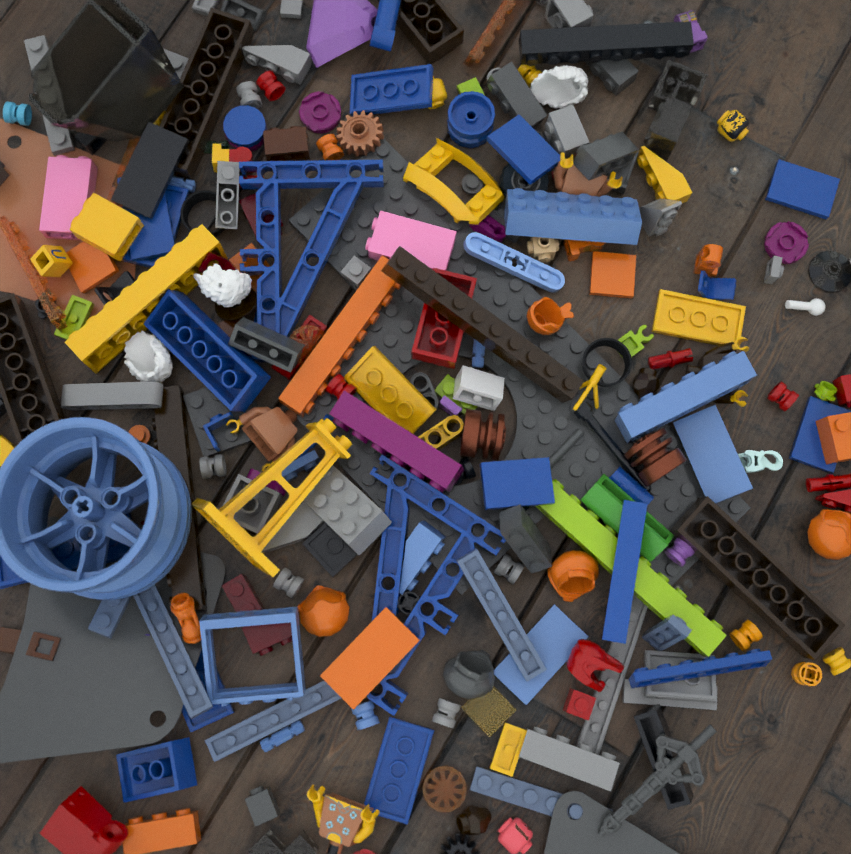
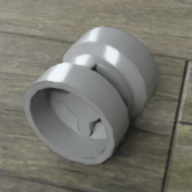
M246 81L236 87L238 97L241 98V106L249 105L257 109L262 106L261 98L257 95L258 88L255 82Z
M217 454L213 458L207 456L200 457V471L203 479H209L214 475L219 477L227 475L223 454Z
M505 553L494 573L498 576H504L507 582L514 585L525 565L520 562H514L511 556Z
M285 567L278 575L273 587L277 590L285 591L286 595L293 599L299 592L305 579L292 575V572Z
M439 698L437 703L438 711L434 713L432 721L454 728L456 723L455 715L460 711L461 705Z

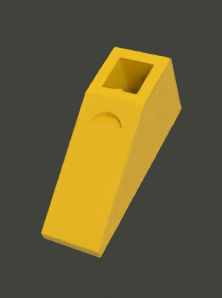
M642 146L637 156V163L640 168L644 169L647 183L655 191L656 200L662 198L677 200L682 203L687 202L692 191L684 175L647 147Z

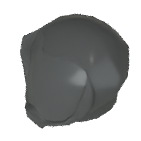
M483 650L461 651L457 656L448 660L444 666L443 678L449 690L455 695L468 700L483 697L490 693L494 687L495 680L493 665L489 658L490 655Z

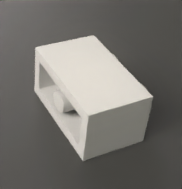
M463 365L455 378L453 399L495 411L503 399L505 378Z

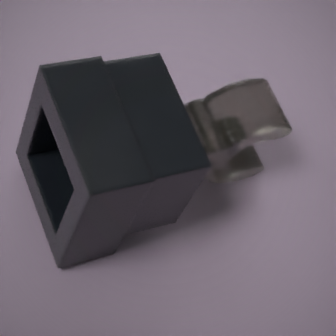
M75 118L74 120L78 126L76 128L67 126L71 134L76 135L75 138L79 144L93 156L107 140L99 129L94 127L91 130L86 125L84 126L78 118Z

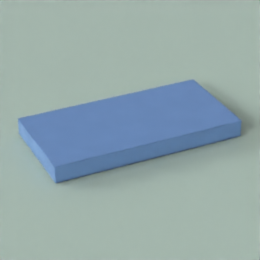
M716 405L673 422L705 497L708 496L714 503H719L753 489Z
M555 604L527 633L529 640L547 670L526 682L510 653L494 669V675L525 705L532 700L568 660L571 650L576 645L578 639H587L589 637Z

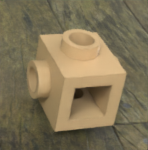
M530 237V241H527L528 254H531V258L542 263L552 261L556 251H559L558 239Z

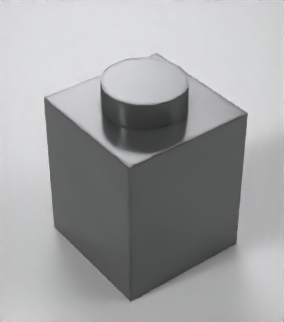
M260 785L249 791L250 795L245 798V802L255 827L280 815L281 812L270 786L263 788V785Z

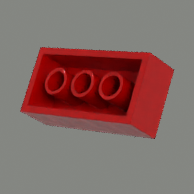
M433 268L436 273L473 299L477 278ZM424 303L411 351V359L455 369L464 331Z

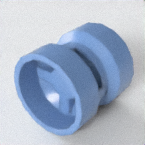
M371 700L360 703L354 710L351 708L352 714L357 718L355 723L357 730L380 723L378 716L374 714L373 709L375 705Z

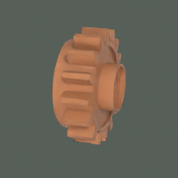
M362 110L361 115H358L354 111L353 117L346 115L347 121H340L341 127L337 128V139L342 150L346 149L349 155L352 153L356 157L359 155L367 156L368 152H375L376 146H381L380 140L384 139L383 126L378 117L374 118L372 112L366 115L365 111Z

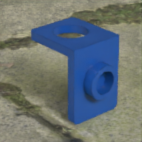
M701 271L698 292L703 298L712 300L734 299L735 278H710L705 271Z
M231 412L224 415H215L210 419L209 423L203 425L217 452L221 451L211 431L227 424L229 420H234L235 417Z

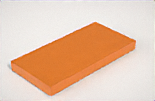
M385 607L320 677L354 710L420 639L388 607Z

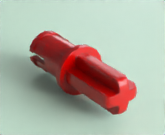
M690 348L676 352L670 350L666 354L649 357L648 365L653 370L668 366L673 368L677 364L693 362V357H689L693 353Z

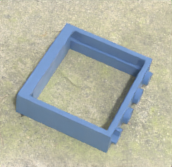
M298 606L204 614L199 623L206 688L212 704H221L222 707L233 702L245 705L256 700H263V702L268 703L274 702L279 698L293 700V698L304 696L306 686ZM291 623L296 672L295 683L219 689L212 629Z

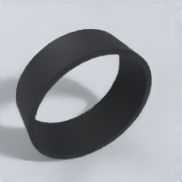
M208 190L197 191L186 198L182 204L180 214L184 226L189 231H191V228L188 224V214L191 208L204 200L216 202L215 192ZM218 228L210 233L214 237L220 235L225 229Z
M601 338L595 340L586 348L583 355V371L589 380L591 376L586 369L585 360L593 349L601 346L614 348L623 357L625 364L624 373L615 383L598 382L597 384L600 387H611L622 382L629 375L632 367V358L627 347L620 341L612 338Z

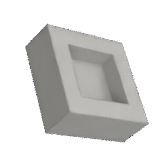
M353 256L342 269L341 275L359 287L372 269L359 258Z
M773 256L767 262L764 283L772 285L778 278L782 277L784 266L781 265L782 257Z

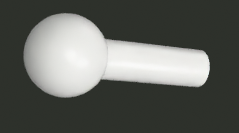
M818 298L812 299L810 302L793 300L785 302L786 309L806 310L814 316L821 315L826 308L824 301Z

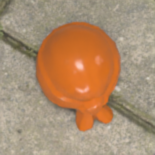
M548 297L535 301L527 310L528 325L538 334L552 335L556 333L566 318L574 317L573 312L570 311L572 309L571 303L568 302L559 307L556 302Z

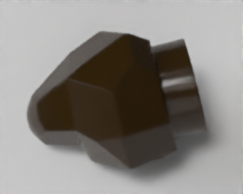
M641 368L639 369V374L633 378L634 392L637 393L639 399L651 392L654 394L660 388L655 370Z
M469 805L461 814L456 815V825L462 835L466 833L468 835H479L486 832L492 816L487 808Z

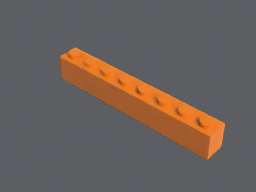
M383 255L278 398L281 404L302 418L305 414L309 415L316 405L314 401L319 395H324L327 383L332 377L334 378L340 373L342 369L340 365L345 359H350L355 349L353 347L355 344L363 341L367 334L366 329L368 326L376 323L380 316L379 311L381 308L389 305L393 298L391 294L394 290H399L402 287L381 271L389 260Z

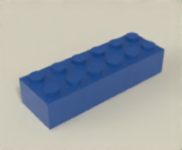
M168 289L144 322V325L230 411L245 412L271 378L246 352L229 345L230 337L184 292Z

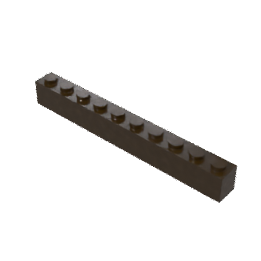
M401 246L396 249L381 270L560 402L564 403L572 400L584 381Z
M180 385L163 387L162 407L151 408L155 412V418H152L153 430L157 433V439L154 440V448L169 458L180 471L189 490L192 504L195 501L186 406L183 398L184 391ZM191 505L192 522L188 540L178 561L170 570V573H167V583L169 587H172V596L169 597L170 606L171 599L175 595L188 593L194 599L195 611L198 613L207 611L197 511Z

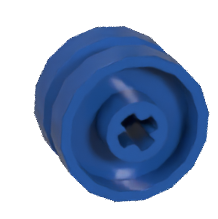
M470 91L463 92L452 100L448 109L447 120L448 134L452 141L465 148H476L487 142V136L493 131L495 119L494 105L490 99L482 93Z

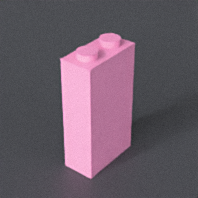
M64 155L48 157L39 231L46 238L80 240L69 229L73 218L78 216L83 209L85 200L95 193L98 168L92 159L85 156L69 158Z
M381 210L378 218L374 217L372 223L373 236L372 238L368 237L365 250H368L370 259L378 261L382 255L390 259L396 249L401 246L432 270L437 268L447 271L457 231Z

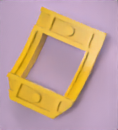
M436 138L437 144L415 164L408 163L403 181L406 183L408 181L416 185L417 189L437 201L452 215L454 222L469 221V224L478 225L504 200V194L495 179L477 161L463 151ZM453 159L472 171L485 184L466 204L435 177Z

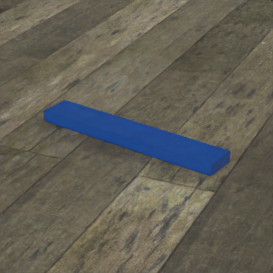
M623 500L602 640L626 644L647 503Z

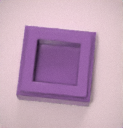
M444 395L439 402V407L450 416H460L462 408Z

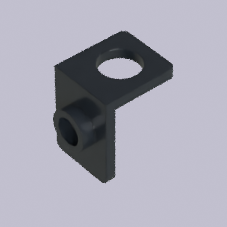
M125 271L110 287H96L94 291L105 305L110 300L103 293L108 294L113 301L125 287L132 285L135 280L128 271Z

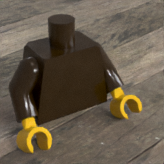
M739 337L735 343L722 344L705 352L704 356L698 360V366L687 365L685 375L694 372L696 375L702 370L703 366L713 361L718 364L723 359L722 357L733 351L747 352L749 347L741 348L740 344L743 341H748V339ZM736 389L713 402L716 404H733L736 402L739 406L744 407L747 403L739 401V398L742 396L747 397L748 395L745 391Z

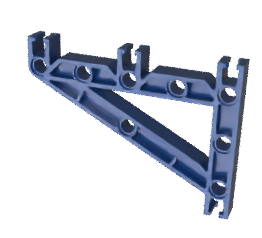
M383 160L239 162V169L242 173V176H239L241 188L259 189L256 192V240L264 249H240V256L243 262H247V258H258V266L245 267L244 263H240L241 273L262 275L257 280L258 324L288 338L291 337L362 189L384 187L383 175H379V177H366V171L380 170V172H383ZM354 170H359L362 173L358 178H353L350 174ZM268 171L274 173L270 179L263 178L264 173ZM310 171L318 173L315 178L306 177ZM246 172L257 173V178L244 179V176H246ZM335 188L282 295L281 189ZM266 215H274L272 222H263ZM269 257L274 258L275 261L272 266H264L265 259ZM317 257L319 259L318 264L315 266L308 265L309 258ZM274 301V309L266 311L264 309L265 303ZM249 355L255 362H266L253 355Z
M381 455L379 464L384 465L386 462L394 468L390 478L387 479L379 475L378 468L375 466L369 474L387 485L384 513L392 523L382 532L372 621L385 607H388L398 617L399 591L410 513L408 500H411L462 533L404 623L420 641L381 680L382 693L375 694L371 691L366 696L369 700L394 716L400 705L397 704L394 707L384 699V695L389 690L400 696L399 702L403 703L408 692L388 679L397 678L401 674L427 633L424 622L446 635L451 626L447 625L444 628L434 620V617L441 610L452 616L450 621L454 623L459 615L438 601V599L450 597L464 575L459 566V573L456 576H450L447 573V566L452 562L458 565L456 559L475 549L474 543L497 555L501 548L497 546L494 550L484 542L490 531L502 537V543H505L506 540L499 529L389 458ZM400 474L405 475L407 478L404 486H397L395 484V478ZM437 499H442L446 503L445 509L440 512L435 511L433 508V503ZM475 524H481L485 528L484 534L480 537L474 536L471 532ZM388 576L392 577L395 581V586L391 590L386 589L383 585L384 579ZM425 602H429L434 606L433 614L425 615L422 612V605Z

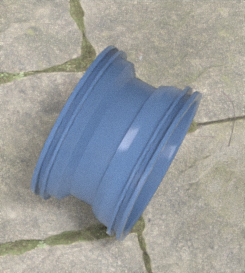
M87 417L67 418L52 422L24 438L11 451L0 467V556L12 571L31 584L59 592H72L79 596L97 600L124 599L137 595L159 582L173 568L185 548L191 528L192 507L189 490L183 476L164 454L140 442L133 435L115 424ZM117 455L131 460L143 476L128 486L114 487ZM92 458L91 474L85 487L65 479L73 469ZM56 494L69 511L54 525L48 527L49 509L52 499ZM78 494V497L72 502L73 497ZM118 495L117 502L112 505L113 497ZM149 501L147 516L141 529L126 514ZM93 530V537L88 540V533ZM110 538L131 547L121 560L105 568ZM77 539L82 545L77 572L59 562L54 556L52 549Z

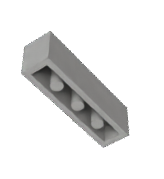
M534 726L533 730H527L519 754L520 758L605 790H612L620 762L615 761V755L602 751V755H598L592 752L593 747L579 743L578 747L569 744V738L558 734L556 739L547 736V730Z

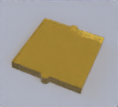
M495 687L485 696L470 699L461 707L489 738L501 726H504V723L516 711Z

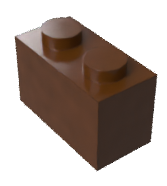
M292 126L287 129L271 128L263 131L267 161L310 160L306 127Z

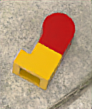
M212 144V166L214 172H217V161H253L252 152L247 147L222 149L221 144Z

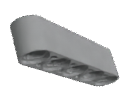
M159 382L64 384L61 408L67 410L161 408L164 384Z

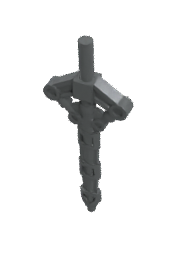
M710 724L690 743L666 736L665 734L657 735L656 754L658 756L655 762L656 771L647 777L634 793L631 792L613 814L609 813L603 819V824L598 831L599 835L602 837L611 832H616L622 826L621 822L644 806L643 803L651 796L656 795L667 782L675 785L677 782L693 783L696 786L702 785L704 783V776L701 771L697 750L717 730ZM666 749L678 755L669 759L665 757ZM684 762L687 763L691 774H681L679 768Z

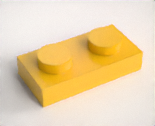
M506 722L504 723L489 767L490 769L513 777L527 730Z

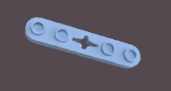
M473 232L464 240V250L469 255L548 292H557L565 284L564 275L559 270L485 235ZM513 258L517 260L516 267L512 266Z

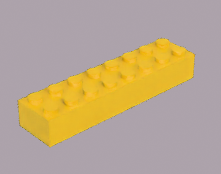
M202 224L198 228L192 229L182 242L176 243L168 254L157 259L154 266L148 271L142 272L132 285L125 287L113 301L107 302L103 309L97 315L91 316L82 328L72 332L68 340L65 341V344L86 366L97 374L124 350L126 341H129L137 332H145L148 329L144 322L168 289L184 292L187 295L198 286L193 276L194 273L203 275L198 268L208 252L228 259L220 242ZM212 260V261H210V262L208 263V265H207V268H208V266H213L214 264H218V261H217V260Z

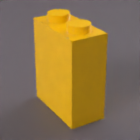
M93 193L90 198L85 200L79 215L73 218L69 230L75 237L121 262L144 225L139 217Z

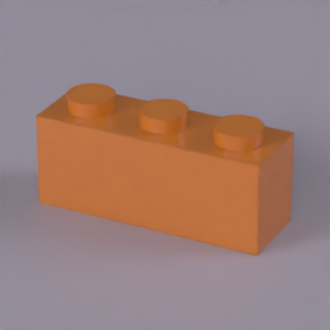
M190 808L176 810L174 815L167 816L166 812L153 814L152 819L143 820V816L128 819V823L125 824L128 829V836L123 842L124 854H144L197 844L201 840L198 810L190 811Z

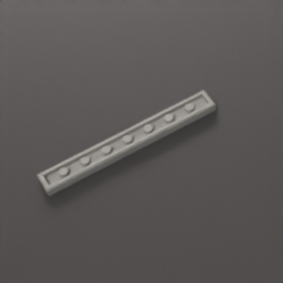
M634 595L626 644L611 641L607 651L609 655L624 665V669L621 673L610 669L600 672L598 680L604 681L606 685L601 692L594 690L595 704L589 721L584 719L576 743L577 747L579 743L593 747L592 752L598 755L600 754L648 609Z

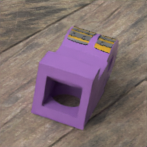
M691 10L675 15L674 22L691 21L693 42L696 45L693 46L690 53L703 49L708 37L705 31L701 30L699 23H697L694 11Z

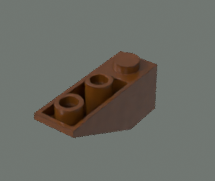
M0 627V652L14 655L21 630ZM33 632L26 655L53 661L61 638ZM40 638L54 641L49 655L36 652Z

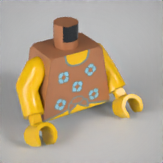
M312 784L307 792V797L313 802L319 835L330 840L326 851L328 854H341L343 845L351 847L363 842L373 833L375 818L380 813L378 809L372 813L374 808L369 807L370 804L364 805L336 793L323 796L325 787L321 786L316 791Z

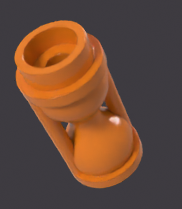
M188 593L175 595L171 599L170 608L182 628L183 641L196 644L201 641L199 619L195 611L194 599Z

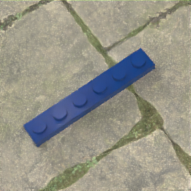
M753 649L743 655H738L735 652L716 659L715 656H710L702 659L700 662L686 660L676 666H671L668 663L659 665L657 669L648 670L647 667H642L634 670L629 678V683L632 689L765 667L772 660L769 650L761 652L760 649Z

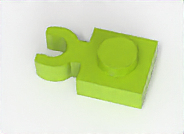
M642 325L637 330L636 335L629 331L618 339L627 347L631 358L645 348L642 343H648L654 337L653 334L648 337L643 336L642 331L646 329V325Z

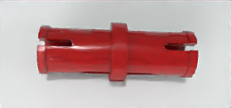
M827 474L825 477L806 479V489L808 492L824 490L834 492L836 489L851 488V474L837 476Z

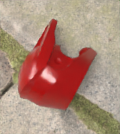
M578 639L576 645L571 650L566 664L568 670L576 679L598 692H601L606 684L604 681L598 680L593 671L610 669L621 673L624 669V665L620 661L606 653L597 643L586 639Z

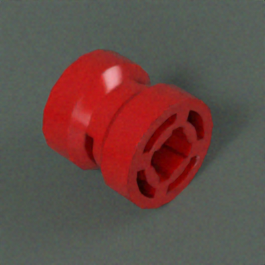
M271 70L261 74L256 81L257 86L265 91V96L269 101L279 99L286 90L284 85L277 81V76Z
M338 374L329 382L325 390L330 395H335L338 401L344 391L353 396L357 388L353 384H348L345 381V377Z
M780 381L768 394L767 399L771 402H776L779 408L785 412L797 400L799 394L787 389V385Z

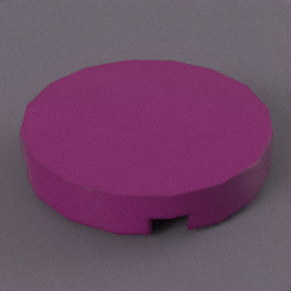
M320 91L310 93L301 102L302 104L299 108L301 122L306 129L313 133L323 134L330 132L337 127L341 120L342 112L339 101L331 94L328 95Z
M779 222L767 232L764 246L771 258L773 256L782 257L781 264H792L806 254L809 248L808 235L800 225L794 222Z

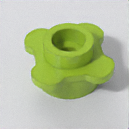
M827 381L815 384L814 387L816 389L814 393L818 398L824 401L836 400L834 395L837 388Z

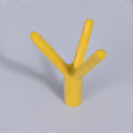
M598 364L591 378L581 385L579 390L584 387L586 389L573 407L574 411L579 408L592 387L595 409L599 408L597 384L606 370L605 366Z

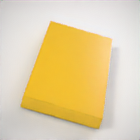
M660 289L652 332L717 346L729 342L735 343L736 339L741 337L746 306Z
M372 346L344 376L345 380L357 388L356 392L374 410L412 434L436 411V408L376 346Z

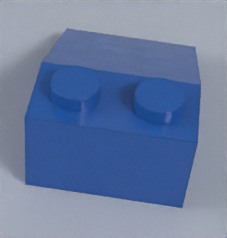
M189 737L116 754L124 803L198 785Z

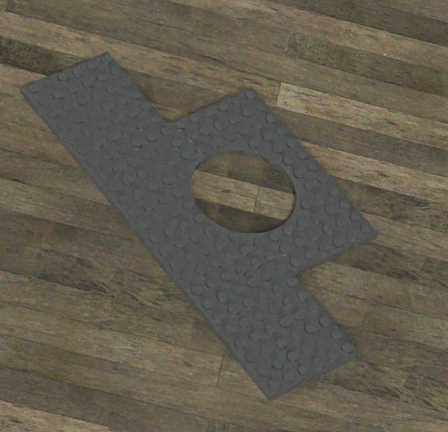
M385 139L380 140L381 146H376L375 152H368L367 156L363 155L358 159L383 160V172H380V170L366 171V177H379V175H383L384 187L362 189L327 261L355 292L359 287L342 276L341 271L353 256L359 258L371 269L378 262L369 258L368 250H365L368 237L372 238L373 236L372 223L374 217L378 218L380 210L457 231L447 271L477 278L473 295L474 301L573 372L584 382L588 381L583 371V355L589 344L566 321L552 335L538 334L530 328L526 317L527 310L535 301L542 299V297L525 280L475 258L464 250V240L470 233L475 231L470 228L467 221L454 222L452 215L437 201L417 189L416 185L408 181L406 183L403 181L408 162ZM354 170L350 176L358 178L362 173L359 170ZM335 188L323 189L289 219V223L307 242H309ZM401 287L399 290L395 289L391 294L393 298L387 307L383 306L379 311L380 316L374 325L370 324L366 329L367 334L363 341L357 342L353 347L355 350L350 359H345L340 365L342 369L339 374L344 377L372 346H376L403 375L415 366L423 363V361L411 359V351L424 302L404 287ZM465 332L458 358L472 359L474 357L472 355L474 338ZM485 347L483 366L492 371L496 376L505 378L504 385L514 402L516 410L515 438L509 453L503 461L550 457L579 428L584 435L551 468L552 480H558L564 486L563 490L569 496L573 494L581 501L586 492L603 474L610 478L619 467L625 470L586 421L583 422L582 419H578L573 413L575 412L573 407L586 387L578 390L572 400L562 403ZM594 349L587 355L585 366L590 376H592L598 364L606 367V370L599 382L615 383L621 378ZM623 380L611 387L598 386L599 408L595 409L592 387L579 407L588 401L593 408V416L625 454L635 442L644 436L627 444L614 420L620 408L629 403L636 405L640 399L637 393L634 392V389ZM327 391L323 396L319 395L314 401L316 405L309 415L305 414L303 418L297 414V420L304 427L308 423L318 422L320 419L324 420L326 414L330 415V411L337 402V397L330 395ZM355 392V394L353 395L355 398L370 406L357 392ZM334 423L336 429L331 435L333 437L344 435L352 442L351 447L347 450L351 456L348 459L338 458L336 462L384 512L387 485L369 473L375 466L378 468V474L388 479L394 468L386 462L384 465L379 464V458L382 454L371 447L372 443L370 441L365 444L351 434L353 430L349 429L346 432ZM666 424L652 432L665 428L668 433L661 437L660 441L663 442L671 437L673 441L666 449L671 451L679 448L687 460L650 485L651 490L649 493L654 499L647 505V512L665 528L670 530L694 502L700 497H705L678 434ZM387 453L385 457L390 459L392 455ZM635 455L629 460L633 463L638 459V456ZM643 463L635 466L639 472L645 468ZM403 474L395 478L397 486H404L407 482V478ZM481 479L468 484L454 486L450 493L444 490V495L500 530L499 512L506 508L485 510ZM739 495L716 503L735 522L751 508ZM437 499L434 501L433 508L435 511L440 512L445 509L446 503L444 500ZM408 500L410 513L407 538H409L418 523L423 520L446 536L442 541L445 544L438 555L433 554L429 560L439 570L462 533L411 500ZM581 501L580 506H582L586 511H588V508ZM530 506L526 511L527 514H531L529 517L535 525L545 516L535 506ZM599 517L597 521L605 527L606 524ZM475 524L471 532L474 536L480 537L484 534L485 528L481 524ZM491 531L488 532L484 542L494 550L497 546L501 549L497 555L474 543L488 569L511 548L507 541L502 543V537ZM675 536L669 545L650 562L652 564L650 568L656 573L661 572L669 579L668 584L671 586L699 560L693 554L685 560L686 563L683 567L674 563L664 551L674 545ZM454 562L450 563L447 566V573L450 576H456L459 573V566ZM465 575L462 576L455 587L460 595L471 587Z

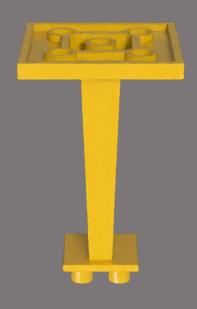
M328 418L308 423L305 427L309 432L219 510L211 502L197 498L191 504L255 568L271 577H274L280 570L261 551L338 458L348 459L351 456L347 450L351 447L352 442L344 435L333 437L331 433L336 429V426ZM313 443H317L325 451V456L297 488H293L282 477V471ZM275 480L286 490L289 495L288 499L257 535L251 536L235 521L234 514L267 484Z

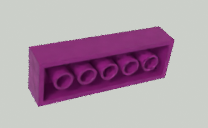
M346 391L342 393L329 413L334 418L332 422L346 432L349 429L353 430L351 434L365 444L370 441L372 443L371 447L384 456L387 453L392 455L390 459L403 468L406 465L411 468L410 472L421 480H424L426 477L430 480L429 484L441 493L444 490L450 493L464 471L461 464Z

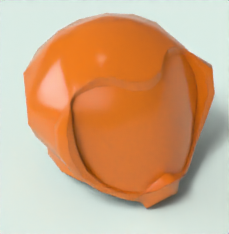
M824 509L820 511V514L811 519L807 534L809 544L815 553L825 559L839 560L850 556L851 513Z
M566 551L555 559L552 567L547 568V576L556 592L563 597V601L573 602V600L595 588V581L599 576L598 561L587 552Z
M316 586L306 599L298 605L300 623L308 633L318 637L332 636L341 631L348 620L350 610L344 592L324 586Z

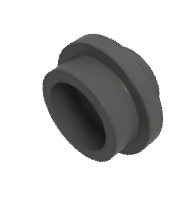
M468 174L462 180V189L469 195L477 194L483 187V182L475 174Z

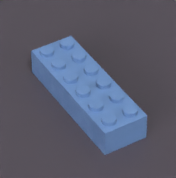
M521 188L507 189L504 209L505 235L637 245L642 218L637 199L631 197L613 198L608 195L590 196L585 193L575 195L566 192L550 193L543 190L525 191Z
M733 351L722 357L723 359L718 364L713 361L703 366L698 374L695 375L694 372L683 376L678 384L675 385L671 382L663 386L658 394L654 395L651 392L640 398L641 400L638 404L633 405L629 403L620 408L614 421L626 443L628 444L748 384L757 374L745 352L742 351L736 354Z

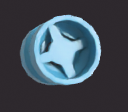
M5 102L3 107L5 123L14 124L18 122L20 125L29 126L32 120L31 106L29 104L16 105L15 102Z

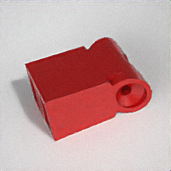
M80 786L59 805L39 834L63 854H112L118 850L127 838L128 829L123 823L111 820L112 815Z

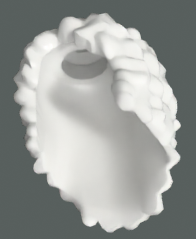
M568 65L555 66L553 69L548 71L545 69L542 74H538V77L532 81L530 90L542 106L548 104L551 108L561 109L585 100L588 94V79L586 73L581 68Z
M218 264L208 266L207 270L203 271V275L194 273L193 276L198 283V287L201 289V293L205 294L206 298H211L217 305H223V307H233L236 304H240L241 300L248 296L251 291L252 279L250 275L240 273L239 270H222Z
M141 331V333L137 332L129 341L125 342L126 347L124 351L126 355L124 358L126 360L124 363L128 366L131 375L135 376L137 380H140V382L162 383L171 376L173 362L171 361L169 350L154 334L145 333L144 331Z

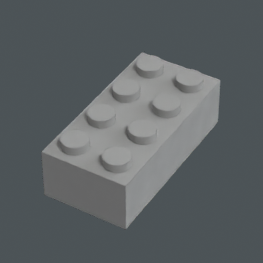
M333 465L303 500L359 556L392 523L373 501Z

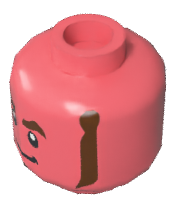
M509 817L497 830L500 833L498 841L510 854H517L518 852L525 854L533 845L530 841L533 836L532 830L518 817L514 819Z

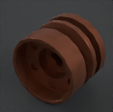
M466 409L460 456L474 458L478 448H481L483 459H487L489 450H493L492 460L498 461L505 442V414L499 413L497 423H493V412H490L487 421L484 422L482 421L481 411Z
M665 428L650 432L635 442L629 451L624 454L627 460L635 455L638 456V459L631 463L632 467L643 463L645 468L640 471L638 476L646 487L687 460L679 448L671 451L666 449L673 441L671 437L663 442L660 441V438L668 433Z

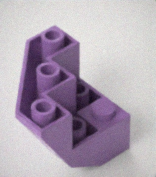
M314 0L306 48L316 68L371 39L378 9L368 0Z

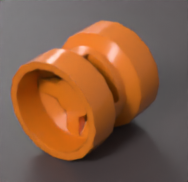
M327 134L316 142L318 150L323 153L322 157L324 160H340L344 156L342 148L337 145L338 140L334 134Z

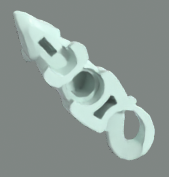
M746 450L744 453L738 454L746 473H756L765 468L771 471H778L783 466L781 455L773 450L765 452L763 450L760 452ZM764 455H773L776 463H771Z

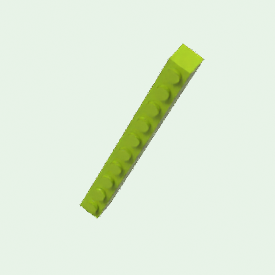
M553 479L555 503L535 507L612 575L618 539L615 537L616 532L608 525L604 527L598 522L599 517L589 509L586 511L580 506L581 501L573 494L569 496L563 490L564 486L558 480ZM641 556L638 562L633 595L662 621L671 615L683 619L687 624L686 626L692 630L684 640L700 655L709 657L727 636L722 632L723 627L712 619L710 621L705 617V611L695 603L692 605L687 601V595L677 587L674 589L669 585V579L661 572L656 573L650 568L652 564Z

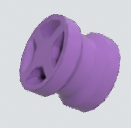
M676 538L673 541L674 545L671 548H667L664 552L674 563L683 567L686 563L685 560L695 552L685 541Z

